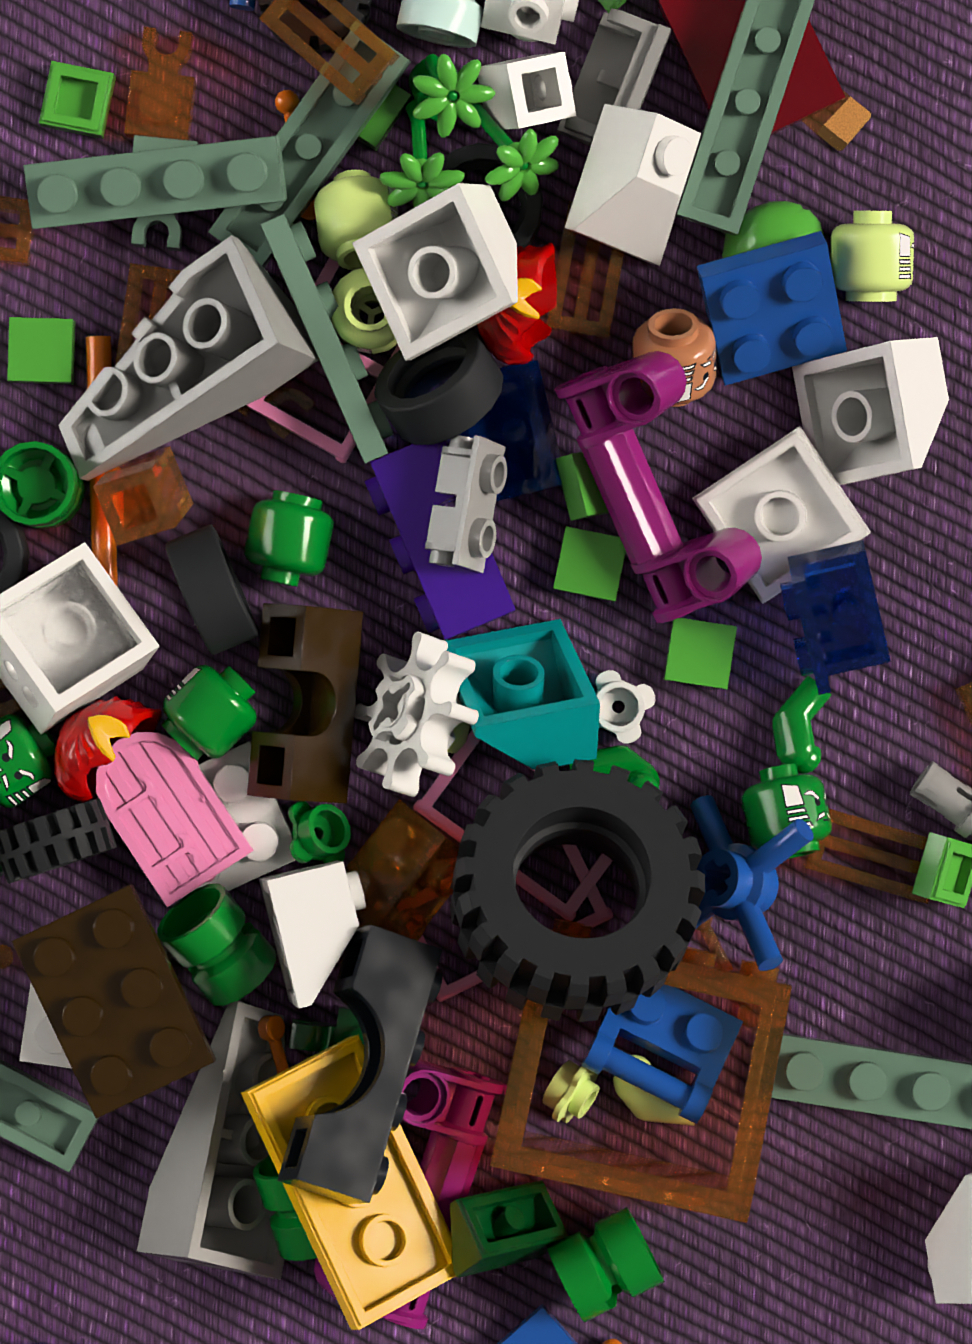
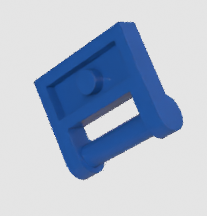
M665 982L650 998L640 994L634 1008L621 1014L615 1015L611 1011L610 1006H608L586 1051L581 1066L596 1074L604 1070L679 1108V1116L697 1124L709 1103L713 1088L743 1021ZM617 1035L694 1073L695 1076L691 1085L613 1047Z

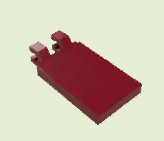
M655 0L668 28H671V35L709 113L745 0ZM809 20L771 135L834 106L846 98Z

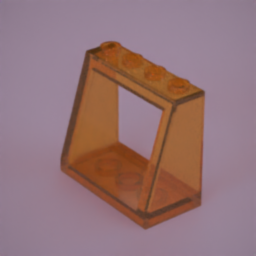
M555 918L553 929H548L568 937L591 938L592 926ZM687 947L676 970L669 972L664 985L761 1006L729 1175L525 1131L548 1018L540 1017L543 1005L529 1000L526 1001L519 1015L504 1083L505 1087L490 1147V1166L747 1223L792 985L786 980L777 979L779 967L768 971H760L755 961L742 959L740 970L715 965L716 953Z

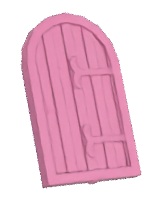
M136 732L131 734L130 738H121L112 745L116 757L112 763L98 767L96 771V794L102 802L109 822L112 823L167 907L205 882H211L217 874L254 851L199 768L198 761L175 739L159 732Z

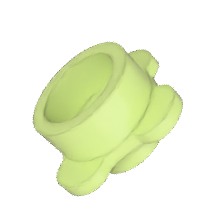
M571 1060L564 1063L552 1078L543 1097V1104L554 1110L552 1119L557 1122L562 1120L568 1123L573 1116L578 1119L582 1118L598 1095L600 1087L594 1083L598 1074L580 1067Z

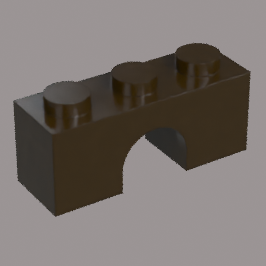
M263 603L258 667L273 668L284 673L291 683L294 701L290 717L280 729L273 732L252 731L247 795L292 801L347 803L363 612L304 605Z

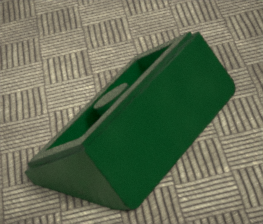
M542 1180L460 1198L450 1203L452 1264L456 1278L539 1258L548 1252V1246L568 1237V1233Z

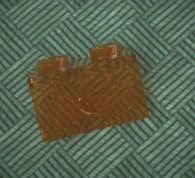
M400 799L345 870L346 873L357 871L364 893L366 908L356 911L359 922L357 929L373 925L418 941L422 937L428 923L449 896L453 894L451 883L459 845L450 840Z

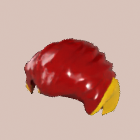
M548 243L543 247L528 245L517 248L518 302L477 324L480 337L488 351L497 360L505 364H527L534 357L530 349L552 333V328L542 321L540 317L557 306V278L554 262L555 247L553 243Z
M115 696L108 701L96 699L93 704L81 708L66 719L60 730L54 753V774L61 790L67 797L81 802L89 801L93 796H96V771L99 766L110 764L115 760L116 756L112 745L121 738H130L131 734L136 732H154L162 717V711L145 707L141 702H134L132 699L121 700Z

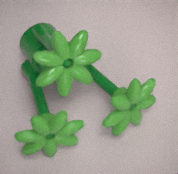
M430 54L415 65L409 75L408 83L414 99L407 104L406 112L411 121L413 156L407 153L402 154L400 163L403 172H384L380 174V181L382 184L395 189L387 198L388 205L393 207L402 206L413 199L414 208L449 189V187L463 181L465 178L464 172L460 170L441 171L445 160L443 153L439 152L429 158L427 157L425 121L428 119L437 121L438 133L443 138L449 136L454 128L457 117L472 128H479L481 125L497 144L496 154L504 163V165L489 172L485 177V181L488 184L501 185L498 193V198L501 201H507L512 198L520 187L529 195H535L538 192L539 183L536 174L549 175L559 168L558 162L549 157L558 146L559 139L556 136H549L538 143L535 131L528 129L523 134L520 142H513L481 105L482 102L488 101L495 96V91L492 87L473 84L481 70V62L478 59L471 60L458 72L448 55L441 54L438 57L436 54Z

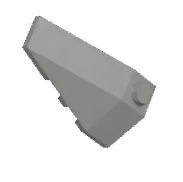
M231 235L178 274L168 287L173 292L170 298L152 320L145 317L131 333L136 338L135 342L115 367L103 368L58 425L80 479L89 481L270 394L319 361L296 306L239 238Z
M238 1001L227 1005L210 1045L216 1061L200 1069L149 1187L137 1252L188 1264L281 1280L285 1259L280 1257L269 1222L270 1217L276 1212L264 1208L253 1176L255 1166L268 1157L269 1153L241 1092L277 1074L269 1042L260 1037L258 1023L266 1015H277L284 1021L283 1015ZM283 1035L281 1041L285 1052V1036Z

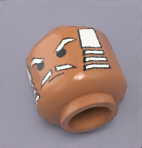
M673 308L655 313L637 328L632 341L633 358L648 352L661 351L670 354L678 360L684 369L687 380L685 393L671 407L687 405L700 399L712 389L716 378V341L712 328L705 321L687 310ZM640 379L641 387L645 393L654 398L649 384Z

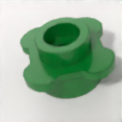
M306 801L294 803L288 812L289 819L293 823V841L289 846L293 858L299 863H306L311 859L323 861L324 864L343 861L345 858L344 849L350 840V825L344 813L331 804H321L312 808Z

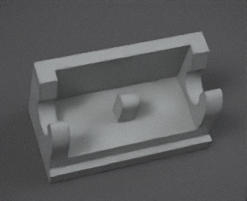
M611 8L609 14L604 12L572 92L576 116L561 119L557 133L591 146L604 104L641 110L667 45L671 28L661 24L657 25L618 9Z

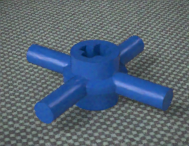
M711 795L699 797L691 803L690 808L709 852L702 856L697 870L705 874V894L699 905V909L702 912L696 928L714 915L726 920L739 921L758 969L760 971L774 969L783 962V958L763 912L770 908L778 893L779 880L775 868L812 841L814 838L813 832L805 821L796 819L758 849L745 844L733 843L714 797Z

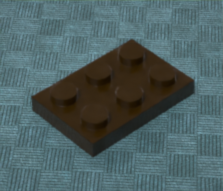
M133 884L11 941L96 1119L216 1061L215 1055Z

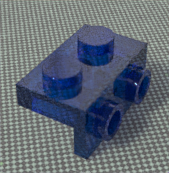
M531 360L527 364L509 365L500 368L503 374L502 391L492 409L474 426L459 435L474 438V435L482 436L505 446L504 457L507 462V478L503 490L497 494L496 503L562 486L556 458L561 456L538 360Z
M859 540L787 557L792 581L780 583L788 621L801 619L805 636L793 639L801 676L814 674L819 695L831 692L828 676L891 662L864 541Z

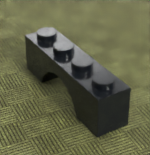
M373 925L365 926L355 931L346 946L333 993L348 1006L360 1026L364 1041L362 1071L351 1093L339 1105L321 1114L295 1118L277 1181L347 1204L370 1203L372 1194L376 1195L379 1193L384 1185L389 1168V1159L384 1156L390 1131H395L399 1127L407 1106V1095L402 1093L408 1068H413L417 1064L423 1051L425 1033L420 1030L425 1009L426 1006L433 1004L441 988L443 971L437 967L442 949Z

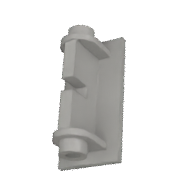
M458 435L450 439L449 447H442L435 492L457 497L455 507L432 506L427 541L425 543V549L431 551L429 563L446 567L457 565L478 573H484L486 558L493 552L496 542V526L493 521L497 494L503 490L507 478V462L504 457L505 446L482 436L474 435V438Z

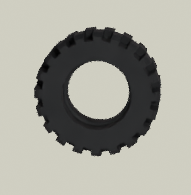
M574 759L571 771H559L558 763L553 761L537 765L533 780L529 782L525 775L521 773L504 781L499 798L496 795H488L476 809L473 824H467L460 842L451 888L453 889L450 903L451 920L453 925L460 927L457 943L465 959L477 957L480 963L476 975L489 989L493 988L499 981L508 988L505 1001L522 1010L527 1000L543 1005L540 1017L557 1021L560 1020L563 1009L576 1010L578 1022L598 1020L602 1008L610 1006L611 1011L615 1015L634 1008L640 994L650 998L664 985L669 972L676 970L684 956L702 911L699 909V905L705 894V874L697 870L702 854L696 838L690 836L683 839L682 834L688 821L678 807L671 806L665 810L659 804L663 792L649 781H646L641 788L628 782L631 771L612 765L609 774L593 771L594 761ZM556 845H579L599 851L613 860L630 880L637 900L634 914L629 923L623 928L601 937L574 938L556 933L539 923L521 902L516 891V876L520 865L532 854Z

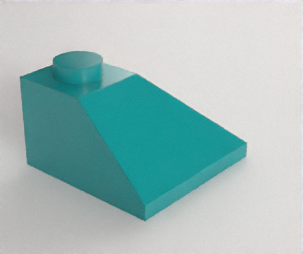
M561 619L446 640L448 643L447 651L472 659L476 664L474 672L464 679L457 694L461 705L475 709L479 713L477 722L474 725H470L476 738L533 770L536 769L537 765L553 761L558 763V766L573 764L574 759H597L600 702Z

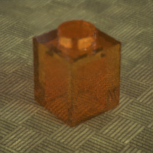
M170 446L143 454L107 471L93 486L117 546L175 528L193 505Z

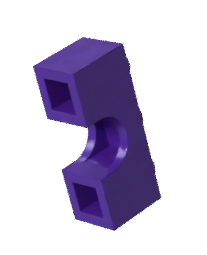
M443 441L434 445L411 444L371 461L370 463L376 476L364 482L378 515L380 516L391 511L400 535L389 539L403 574L405 575L416 570L425 594L414 598V601L428 634L440 629L446 641L514 613L516 609L492 553L486 558L484 573H478L457 565L446 567L429 563L431 551L425 549V543L427 541L432 506H444L456 500L457 496L435 492L441 451L443 446H447L446 442Z

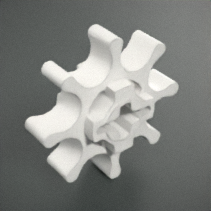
M416 632L412 637V650L408 662L387 654L379 656L377 667L382 671L384 679L375 690L378 700L371 706L358 704L354 714L355 718L369 722V729L373 736L368 748L357 757V767L385 776L382 783L385 789L415 797L419 791V776L422 768L445 776L453 774L455 763L450 759L447 751L456 739L453 729L463 722L474 725L479 717L477 710L461 705L457 695L464 679L474 672L475 661L447 651L448 643L446 641L421 632Z

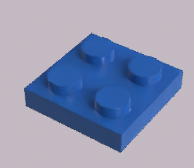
M821 231L697 266L708 323L713 330L716 341V360L719 374L725 386L847 351L828 245Z

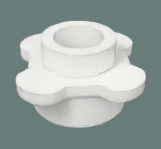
M613 670L604 671L598 675L595 681L598 689L596 695L600 702L599 728L615 733L617 739L622 743H632L641 735L640 721L645 710L654 705L655 694L652 688L646 684L634 686L621 680L618 672ZM615 701H622L625 708L623 712L616 713L613 711L612 705Z

